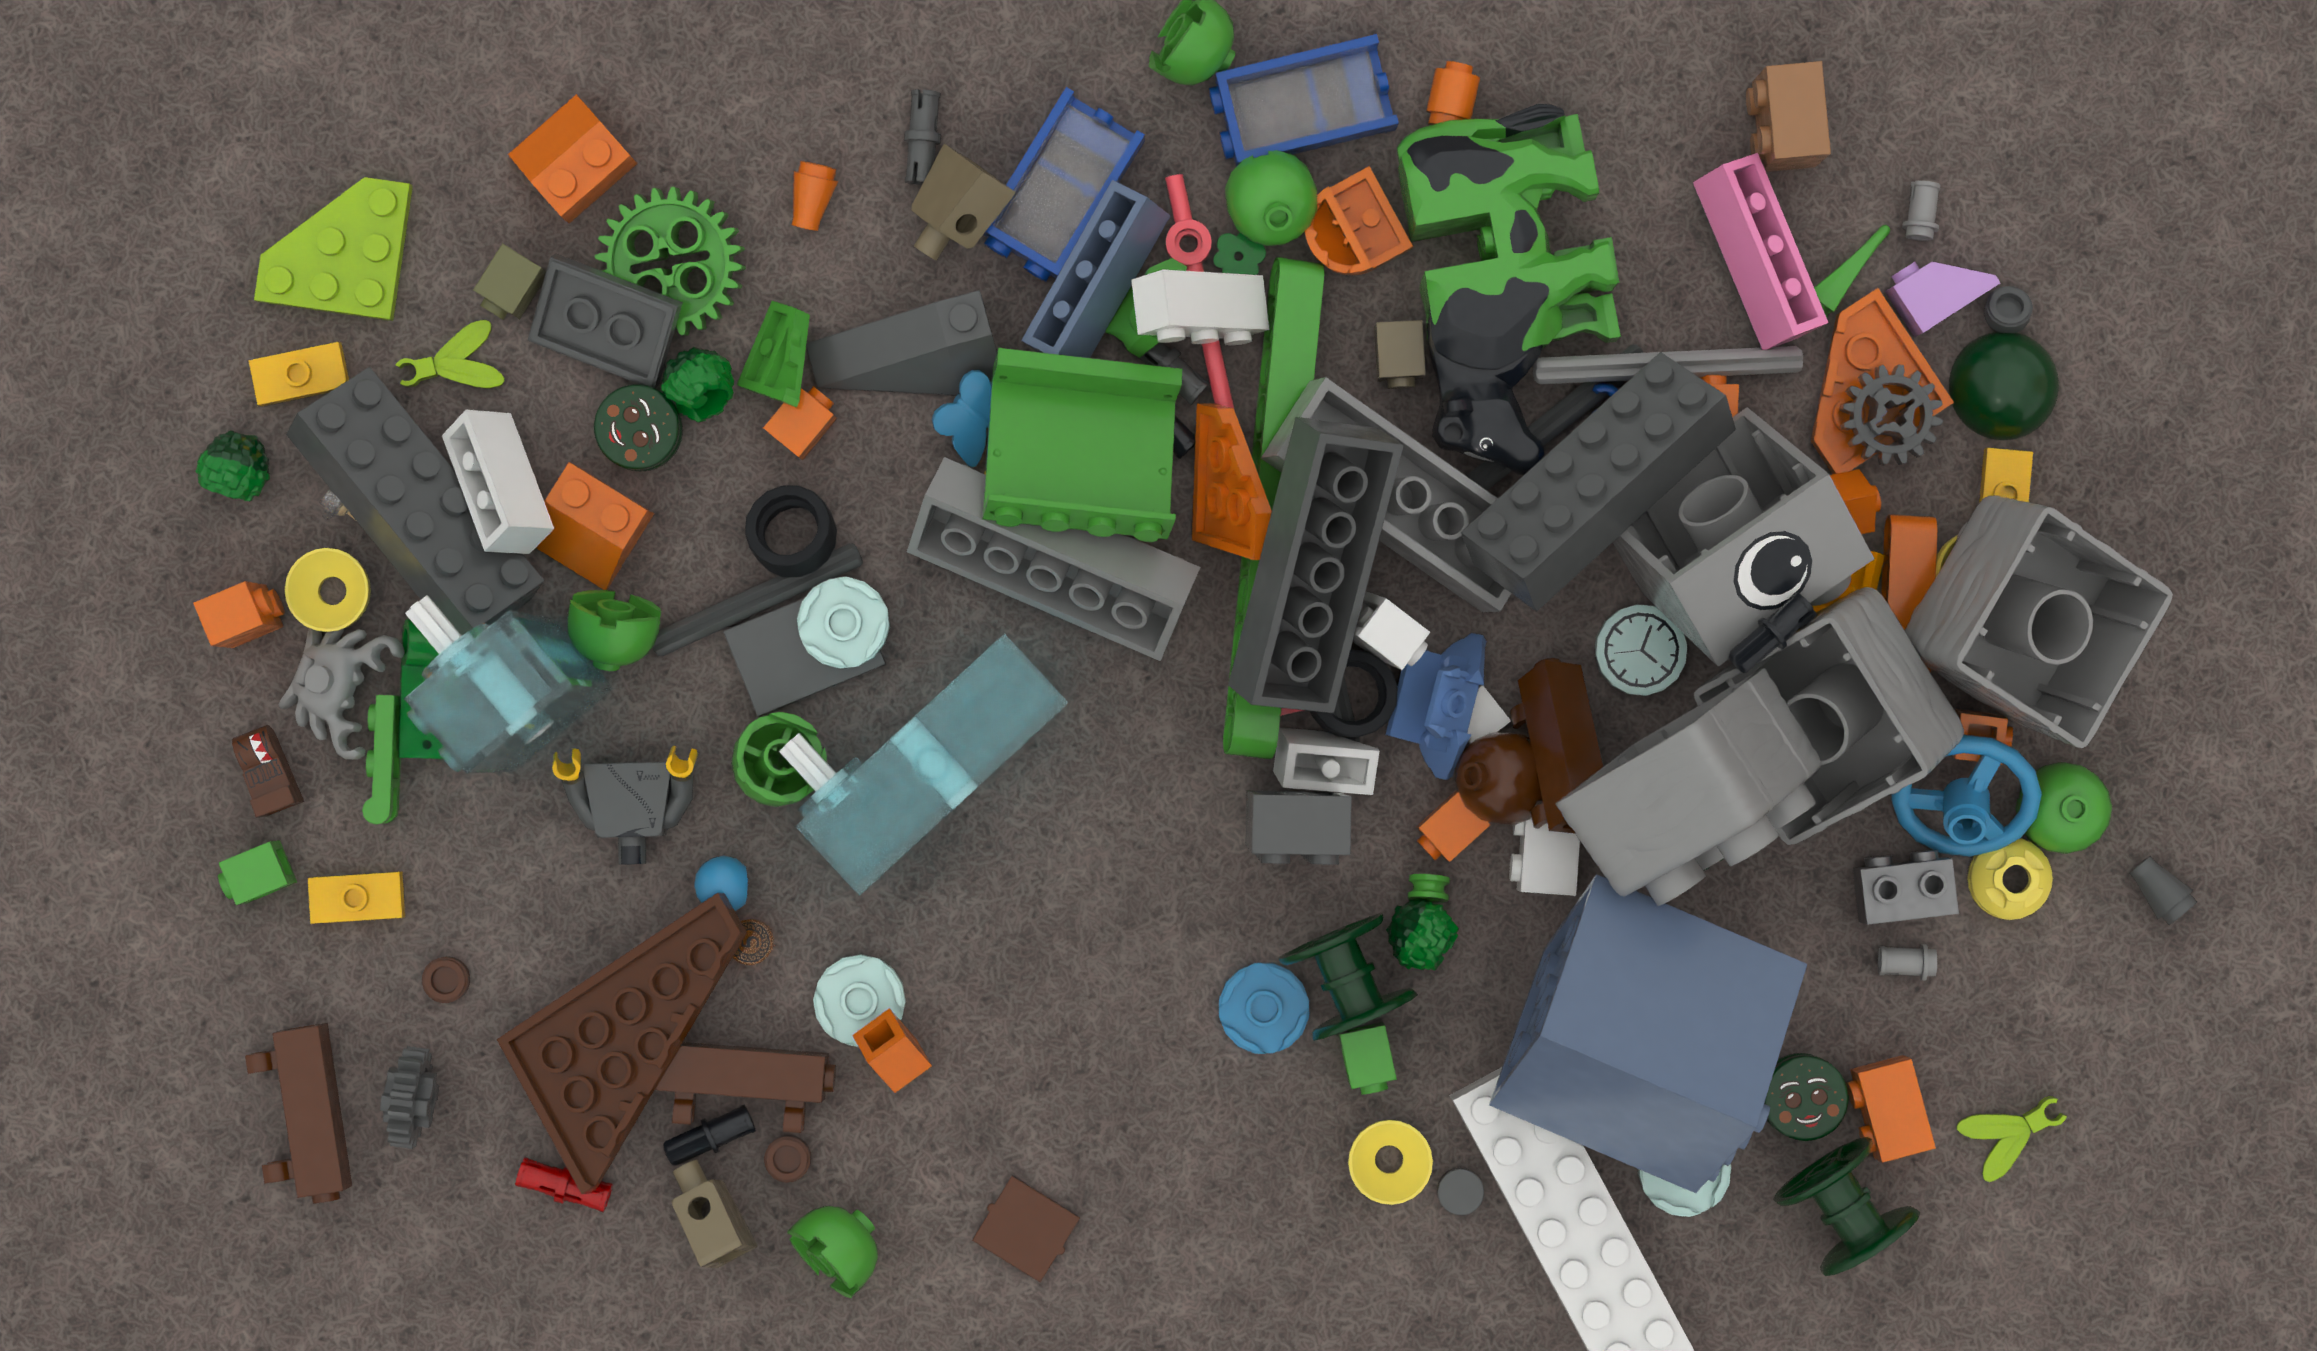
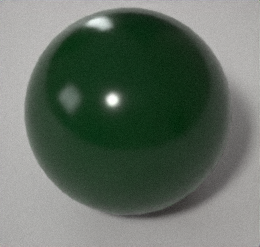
M1992 332L1974 339L1963 348L1955 359L1949 377V395L1954 402L1952 406L1960 420L1975 433L1994 440H2014L2038 429L2052 413L2059 392L2058 372L2051 356L2038 342L2020 333Z

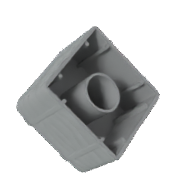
M1993 495L1982 499L1969 521L1959 531L1953 549L1924 598L1914 609L1905 632L1926 667L1934 670L1976 700L1991 707L1992 710L2002 714L2014 723L2074 747L2084 748L2094 737L2125 679L2159 625L2171 603L2173 594L2161 581L2148 574L2145 570L2136 567L2110 546L2094 538L2084 531L2080 525L2069 520L2055 508Z
M1870 587L1858 589L1816 612L1817 616L1800 628L1786 641L1787 647L1784 649L1775 648L1747 673L1740 672L1731 664L1712 679L1706 681L1694 692V699L1699 706L1764 667L1777 685L1781 696L1787 702L1791 712L1821 761L1820 769L1804 782L1815 799L1816 804L1793 821L1776 830L1781 840L1787 845L1797 844L1806 840L1812 835L1825 830L1830 825L1925 778L1961 742L1964 736V728L1960 718L1919 656L1889 604L1877 590Z
M1764 667L1634 743L1556 802L1555 805L1561 811L1568 825L1575 831L1576 836L1591 855L1593 861L1599 866L1601 872L1608 879L1616 893L1625 897L1645 886L1656 905L1660 906L1681 895L1704 879L1706 874L1703 870L1725 858L1729 866H1733L1757 853L1779 836L1776 831L1777 829L1793 821L1813 807L1816 801L1804 782L1820 769L1821 761L1791 712L1787 702L1781 696L1777 685Z

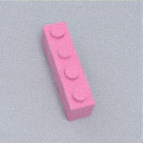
M1755 153L1723 164L1694 181L1693 184L1762 350H1768L1793 341L1828 324L1829 322L1759 154Z

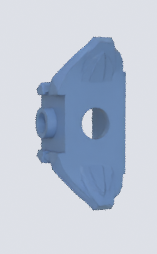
M1469 634L1464 639L1453 643L1441 655L1425 650L1424 654L1413 666L1406 664L1400 674L1397 686V705L1389 719L1385 735L1418 743L1424 761L1431 768L1435 778L1448 780L1453 777L1454 769L1471 737V734L1467 732L1479 685L1484 686V660L1487 641L1480 634Z

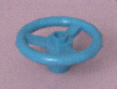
M1964 735L1961 742L1946 756L1961 753L1981 755L1969 778L1953 780L1945 787L1944 791L1912 788V784L1899 792L1892 794L1891 801L1898 823L1916 842L1933 850H1938L1939 853L1970 857L2002 849L2020 839L2037 819L2042 791L2035 769L2018 750L1993 738ZM2001 763L2005 764L2016 775L2023 792L2020 810L2005 827L1990 812V793L1987 788ZM1913 809L1942 811L1943 826L1950 836H1945L1928 828L1917 817Z

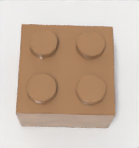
M1822 61L1766 66L1752 81L1753 88L1746 89L1747 112L1749 116L1755 115L1757 133L1751 134L1750 137L1751 155L1759 154L1766 172L1816 167L1831 154Z

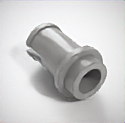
M1931 181L1911 182L1908 221H1904L1902 224V228L1906 230V238L1918 241L1933 240L1934 232L1939 231V225L1935 223L1938 194L1941 187L1939 183Z
M1921 944L1920 948L1880 946L1878 950L1879 976H1919L1921 981H1926L1927 976H1936L1937 950L1928 949L1927 944Z

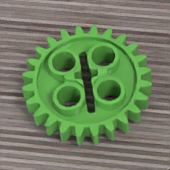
M676 187L670 188L667 199H665L660 189L652 188L651 202H648L643 195L635 194L634 202L636 209L633 210L627 205L620 204L618 207L624 219L622 221L607 219L606 222L614 230L612 236H599L598 240L609 247L608 252L596 254L595 259L607 263V269L602 270L603 272L642 287L649 278L657 277L662 284V295L683 302L676 325L681 336L689 335L690 322L698 330L707 329L704 316L708 315L715 320H720L722 315L717 305L721 303L733 306L734 304L732 298L726 293L728 288L741 289L743 286L732 278L733 272L746 270L745 265L734 262L733 258L734 255L743 252L745 248L743 246L731 245L730 239L739 232L738 228L724 229L722 227L729 216L727 212L722 211L713 216L711 215L715 203L713 200L706 199L697 206L698 192L690 190L683 201L680 189ZM691 222L698 231V238L693 246L685 248L679 241V231L684 224ZM647 231L652 236L653 248L648 255L642 257L636 252L634 242L641 232ZM702 251H708L710 254L706 260L675 264L672 266V271L670 269L655 268L634 274L631 270L632 266L636 264L666 260L669 258V254L682 257ZM701 268L706 274L707 284L701 292L696 294L689 289L687 278L693 269Z

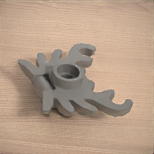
M308 628L302 658L290 687L278 705L281 709H288L298 701L295 711L298 726L305 727L310 720V727L318 740H325L327 738L324 722L326 720L336 753L344 759L358 760L365 756L366 750L363 747L350 749L347 745V737L352 732H360L362 725L345 720L342 716L343 711L353 708L355 705L353 694L356 687L364 681L361 665L365 663L375 671L383 672L385 671V664L380 659L382 649L388 647L393 656L402 658L405 654L403 645L397 638L382 635L355 650L354 645L365 639L367 636L366 631L358 629L346 634L339 640L344 629L327 632L322 639L321 631Z

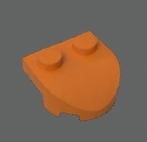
M1370 166L1332 187H1326L1317 195V212L1311 226L1305 230V236L1313 255L1328 269L1343 275H1362L1413 249L1411 241Z

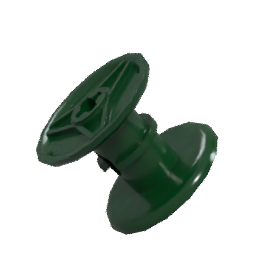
M1382 913L1369 916L1296 947L1278 958L1280 963L1289 965L1314 957L1325 980L1321 988L1323 991L1329 990L1339 1015L1327 1020L1313 1030V1041L1324 1039L1359 1026L1404 1005L1418 996L1416 991L1411 988L1397 990L1381 996L1371 974V971L1375 969L1373 962L1366 963L1356 940L1357 937L1373 930L1383 922L1384 917Z
M1869 1137L1855 1139L1827 1153L1787 1181L1773 1198L1780 1206L1794 1205L1811 1197L1814 1198L1824 1213L1820 1217L1824 1225H1832L1841 1239L1826 1254L1822 1261L1820 1270L1825 1276L1839 1274L1872 1258L1904 1235L1917 1222L1920 1216V1212L1911 1206L1896 1208L1880 1215L1870 1201L1871 1196L1869 1194L1871 1192L1868 1187L1861 1188V1185L1851 1171L1859 1166L1869 1155L1873 1146L1872 1139Z

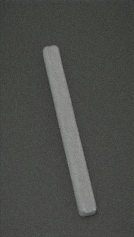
M1797 346L1774 347L1768 350H1762L1760 347L1662 352L1698 377L1706 375L1733 376L1798 373L1803 368V352ZM1660 352L1541 357L1533 364L1534 381L1538 384L1630 380Z

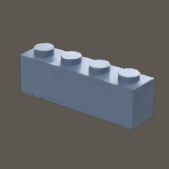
M1112 180L1021 341L1040 353L1090 358L1132 285L1131 279L1136 278L1170 215L1148 197Z

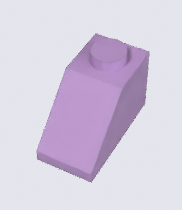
M1913 262L1891 276L1896 285L1886 290L1885 293L1913 336L1917 337L2000 284V281L1993 274L1937 262H1930L1919 269L1916 262Z

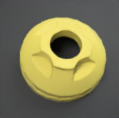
M322 548L304 554L294 563L286 578L285 597L291 613L304 626L316 631L333 632L351 626L365 612L370 600V580L366 570L352 555L339 549ZM331 577L339 578L346 586L345 598L336 605L327 604L320 595L323 582Z
M2020 838L2002 849L1973 856L1968 868L1967 880L1971 896L1982 910L1999 919L2014 920L2031 915L2041 908L2050 894L2053 877L2051 866L2044 853L2032 842ZM2013 865L2023 867L2028 874L2027 886L2018 893L2008 891L2002 880L2006 869Z
M1383 1120L1367 1126L1358 1134L1349 1151L1348 1165L1352 1180L1362 1194L1375 1202L1394 1205L1413 1199L1424 1189L1432 1173L1433 1159L1428 1142L1420 1131L1410 1124L1399 1120ZM1388 1145L1398 1148L1403 1156L1399 1169L1391 1173L1381 1171L1375 1164V1156L1378 1150Z

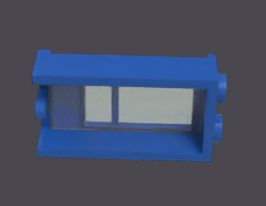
M1377 34L1217 72L1215 74L1216 86L1209 88V94L1214 114L1223 113L1227 131L1219 132L1225 159L1234 157L1237 167L1243 159L1252 155L1254 158L1261 155H1269L1267 151L1278 150L1293 155L1384 132L1395 131L1399 122L1397 114L1393 115L1388 97V79L1386 73L1382 72L1377 51L1379 45Z
M1066 87L1006 184L1016 193L983 234L987 237L984 245L1005 258H1008L1012 252L1027 262L1023 268L1044 282H1047L1050 276L1056 279L1111 181L1114 180L1120 183L1135 156L1145 143V134L1138 130L1135 134L1114 122V117L1100 108L1094 110L1076 99L1074 91Z

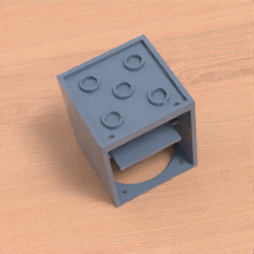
M1596 874L1544 948L1489 1106L1697 1193L1708 1180L1712 1182L1716 1180L1722 1165L1729 1166L1737 1149L1744 1150L1749 1143L1753 1131L1760 1133L1767 1121L1770 1106L1764 1104L1807 964L1666 903L1657 906L1653 898L1640 892L1634 891L1625 897L1620 896L1612 888L1607 878Z

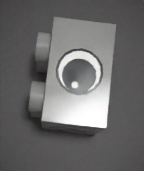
M1748 407L1733 417L1736 430L1613 542L1641 592L1717 666L1727 661L1730 651L1759 627L1758 620L1760 618L1767 619L1792 598L1795 593L1801 594L1812 606L1828 603L1839 597L1848 588L1853 573L1875 559L1829 473Z

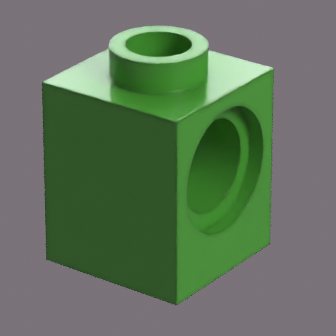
M280 840L267 842L219 862L222 873L218 874L221 889L229 900L234 899L236 905L247 904L297 883Z
M1383 1022L1351 1028L1338 1034L1351 1089L1360 1087L1361 1094H1371L1387 1090V1082L1397 1080L1387 1031Z

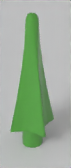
M1881 226L1849 259L1814 287L1826 318L1830 312H1835L1865 263L1890 233L1889 226Z

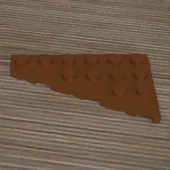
M716 893L496 1039L581 1194H589L599 1186L747 933L725 893Z

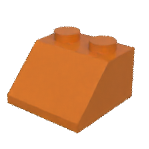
M577 94L508 154L533 186L568 223H571L638 164Z
M568 462L544 501L554 530L536 548L601 589L608 590L655 513L577 465Z

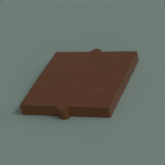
M1012 1175L996 1202L988 1205L989 1213L972 1241L1038 1282H1041L1056 1256L1064 1254L1065 1247L1063 1245L1080 1217Z

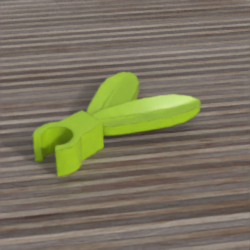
M487 320L470 323L451 338L437 352L434 358L427 357L417 360L404 358L399 360L395 365L400 369L406 365H413L416 368L415 377L410 381L402 380L400 384L410 388L418 385L423 380L440 375L443 378L476 388L490 389L503 385L505 378L497 369L484 363L466 360L488 339L492 327L491 323Z
M2053 1096L2043 1098L2037 1107L2022 1116L1976 1114L1970 1115L1957 1123V1130L1962 1135L1971 1139H1999L1984 1162L1982 1174L1985 1181H1995L2008 1172L2026 1145L2031 1132L2035 1133L2048 1126H2058L2066 1120L2067 1116L2063 1113H2059L2054 1119H2047L2045 1117L2044 1111L2046 1106L2051 1103H2057V1098Z

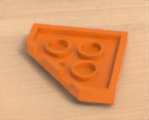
M1879 288L1836 315L1811 437V443L1832 474L1851 471L1868 460L1861 458L1864 449L1861 443L1852 447L1847 444L1854 436L1853 430H1841L1840 428L1841 424L1850 420V414L1840 411V406L1853 402V399L1845 391L1850 386L1862 388L1858 379L1861 374L1866 372L1875 379V368L1884 365L1888 374L1891 375L1895 366L1899 364L1904 365L1905 377L1908 378V376L1918 370L1921 372L1918 382L1921 387L1931 383L1934 384L1935 388L1928 397L1930 401L1941 400L1942 406L1933 410V416L1954 403ZM1883 385L1884 388H1888L1891 394L1905 395L1908 393L1906 389L1896 385ZM1864 401L1862 407L1863 424L1868 421L1870 408L1866 401ZM1906 404L1887 409L1886 415L1882 417L1883 420L1877 423L1876 426L1894 422L1895 417L1900 414L1899 411ZM1919 407L1915 409L1913 424L1915 427H1918L1920 424ZM1878 435L1873 438L1884 445L1894 443L1891 436Z
M1197 403L1192 541L1251 560H1260L1272 510L1234 408L1214 403Z

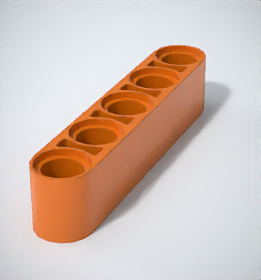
M1888 514L1884 526L1883 555L1885 556L1882 567L1881 595L1887 601L1905 630L1914 609L1922 601L1935 580L1937 521L1935 517Z

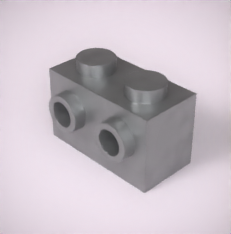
M1938 850L1911 852V861L1893 863L1892 855L1864 858L1865 867L1853 868L1859 923L1869 925L1959 914L1952 858H1939Z

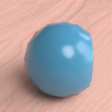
M724 855L711 858L703 863L696 873L694 882L699 901L703 903L716 893H725L734 911L744 906L748 889L746 866L738 859Z

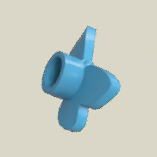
M971 370L964 374L959 384V394L955 397L953 403L941 405L934 411L932 417L933 428L940 435L952 436L954 449L965 463L973 468L978 465L984 452L987 436L986 429L989 428L991 382L987 375L980 370Z

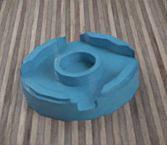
M1253 963L1239 969L1226 981L1219 997V1018L1226 1035L1238 1047L1254 1054L1279 1052L1289 1048L1303 1034L1309 1020V998L1303 983L1289 969L1275 963Z

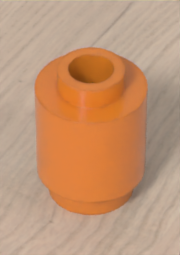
M1447 61L1445 68L1435 69L1426 112L1430 113L1429 125L1450 120L1472 118L1480 77L1472 74L1473 66Z

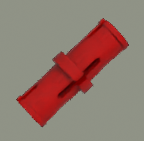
M524 1157L520 1165L515 1186L532 1189L552 1196L555 1202L563 1204L565 1201H569L603 1213L608 1205L613 1184L601 1181L596 1190L589 1194H581L566 1166L564 1169H560Z

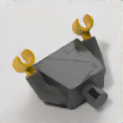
M672 746L666 762L583 764L582 771L580 769L581 752L579 749L574 748L572 749L573 762L569 764L561 762L558 758V753L555 752L553 754L552 769L554 775L561 779L568 801L584 826L595 831L597 838L618 837L619 865L646 864V837L667 835V830L678 825L693 800V768L698 756L696 749H691L688 760L679 759L675 754L676 746Z

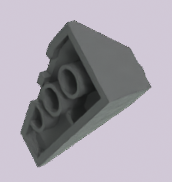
M980 290L937 301L806 343L817 388L957 396L962 377L971 370H980L985 373L992 387V372L997 355L995 341Z

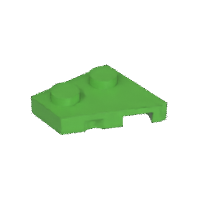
M771 301L737 385L751 392L797 407L800 401L810 315L797 308Z

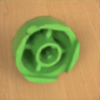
M1182 0L1171 13L1158 37L1166 36L1165 45L1159 55L1151 51L1149 67L1163 77L1180 85H1195L1209 80L1216 72L1226 71L1235 57V51L1231 49L1234 41L1233 21L1227 11L1215 0Z
M1274 150L1267 151L1269 155H1261L1257 158H1254L1252 155L1243 159L1231 172L1225 187L1227 211L1237 230L1250 241L1265 246L1284 245L1299 238L1311 226L1317 212V187L1307 165L1292 154Z
M587 590L575 593L572 600L570 599L568 608V635L572 646L582 656L592 660L593 666L600 670L617 671L620 669V665L635 663L648 654L655 645L659 633L661 609L653 602L631 594L629 603L614 600L615 591Z
M775 712L754 720L744 728L734 744L731 766L735 781L745 795L759 804L779 807L797 803L814 791L779 753L791 739L800 733L817 753L827 761L825 747L822 749L821 742L816 736L818 732L813 725L798 715Z
M2066 762L2044 765L2037 769L2036 774L2042 791L2037 819L2025 832L2029 841L2046 851L2062 854L2085 850L2098 841L2109 826L2112 812L2109 791L2101 779L2082 765ZM2022 789L2016 802V814L2020 810L2022 802Z
M819 1207L801 1217L787 1232L792 1235L789 1240L801 1258L818 1276L819 1270H821L828 1277H834L836 1280L830 1287L847 1298H852L866 1284L874 1272L878 1260V1250L871 1233L875 1230V1227L857 1209L850 1214L841 1207Z

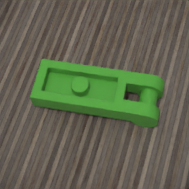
M376 695V704H370L368 710V729L374 732V750H368L366 774L367 777L373 778L372 797L364 803L362 812L364 818L372 824L390 823L395 820L399 811L401 758H397L400 696Z

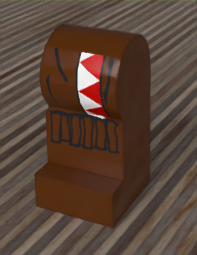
M269 725L262 726L232 739L233 750L244 774L242 775L252 798L249 801L256 818L267 817L305 802L279 740Z

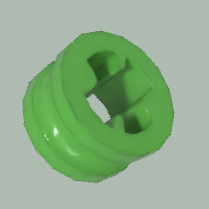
M1434 874L1409 875V882L1413 884V890L1408 892L1407 899H1426L1433 903L1449 901V895L1444 891L1445 886L1450 884L1449 877Z

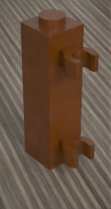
M1547 658L1538 661L1533 669L1518 680L1522 703L1510 710V716L1514 729H1518L1527 723L1532 752L1534 754L1543 803L1531 809L1533 827L1539 829L1548 823L1549 831L1576 834L1568 825L1555 803L1603 767L1581 665L1564 663L1557 658Z
M328 1023L274 1032L272 1035L275 1050L245 1055L248 1074L278 1069L291 1159L272 1161L262 1165L264 1184L294 1179L297 1198L312 1196L313 1204L341 1199L340 1191L351 1187L352 1179Z
M682 1042L655 1090L675 1092L672 1123L689 1125L695 1119L696 1093L786 1100L783 1132L802 1133L805 1125L806 1102L822 1103L825 1100L826 1092H834L836 1065L828 1064L829 1053Z

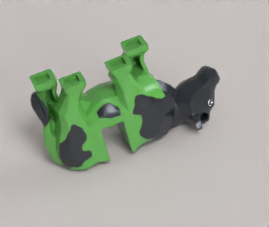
M1536 104L1501 119L1450 120L1426 126L1405 136L1397 147L1400 187L1410 241H1420L1474 230H1480L1481 234L1477 235V246L1481 261L1425 271L1419 285L1426 314L1428 346L1440 394L1439 409L1432 428V437L1438 447L1443 450L1456 451L1473 459L1500 464L1518 475H1525L1544 458V447L1542 442L1528 429L1521 408L1513 393V387L1528 373L1540 356L1542 349L1550 342L1560 341L1581 332L1594 334L1605 343L1617 342L1621 337L1612 293L1596 298L1588 293L1576 294L1587 287L1602 292L1614 290L1617 279L1609 241L1598 243L1590 250L1578 248L1565 255H1552L1548 234L1537 211L1540 201L1550 199L1555 190L1568 192L1583 202L1596 200L1599 194L1593 154L1591 150L1585 151L1578 114L1565 117L1563 108L1552 104Z

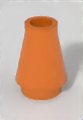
M800 161L799 170L794 171L793 219L791 225L814 231L819 230L820 221L838 184V181L834 180L835 168Z

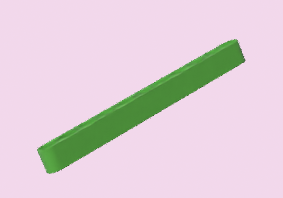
M1280 257L1275 258L1270 273L1267 299L1270 330L1264 331L1252 447V459L1271 510L1273 509L1281 472L1265 462L1261 457L1309 381L1314 380L1324 285L1323 264ZM1242 556L1229 679L1259 560H1251ZM1228 686L1223 734L1224 753L1272 759L1277 748L1281 708L1251 705Z

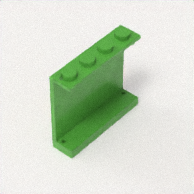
M998 348L992 372L983 519L996 521L997 524L1006 527H1014L1020 524L1039 525L1043 529L1052 532H1061L1067 529L1085 530L1089 534L1098 537L1122 534L1134 536L1136 539L1145 542H1154L1158 538L1168 539L1176 518V514H1170L1175 401L1182 386V369Z

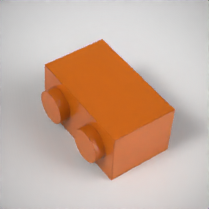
M244 581L193 603L211 646L235 648L284 627L279 617L285 614L282 601L274 589L268 590L267 585Z
M1902 1055L1850 1069L1853 1081L1847 1082L1848 1095L1853 1108H1861L1865 1126L1859 1127L1860 1138L1869 1137L1872 1139L1873 1146L1870 1153H1873L1876 1160L1884 1163L1936 1149L1911 1058Z

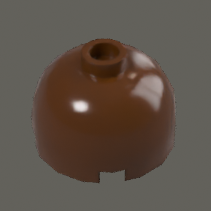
M1501 732L1490 733L1476 739L1462 753L1456 768L1455 782L1457 791L1465 807L1481 820L1491 823L1517 825L1531 818V809L1536 805L1537 801H1543L1531 742L1528 741L1530 738L1526 735Z

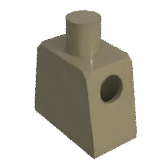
M944 143L912 203V211L928 223L915 242L914 247L936 261L950 239L967 249L973 248L1016 192L977 163Z
M698 1160L688 1162L673 1171L683 1194L671 1200V1203L700 1267L719 1268L758 1247L723 1181L716 1179L707 1180ZM708 1200L710 1203V1212L704 1218L702 1215V1206Z

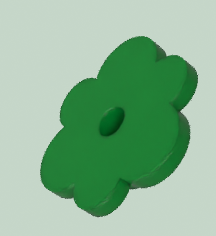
M1225 233L1217 240L1219 252L1214 255L1213 263L1217 268L1223 269L1222 273L1258 275L1259 267L1257 264H1260L1265 259L1266 250L1262 244L1250 241L1241 233L1237 237L1234 234ZM1240 253L1243 255V259L1237 261L1234 255Z

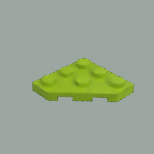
M367 177L362 178L260 255L254 300L261 303L393 321L413 186L410 183Z

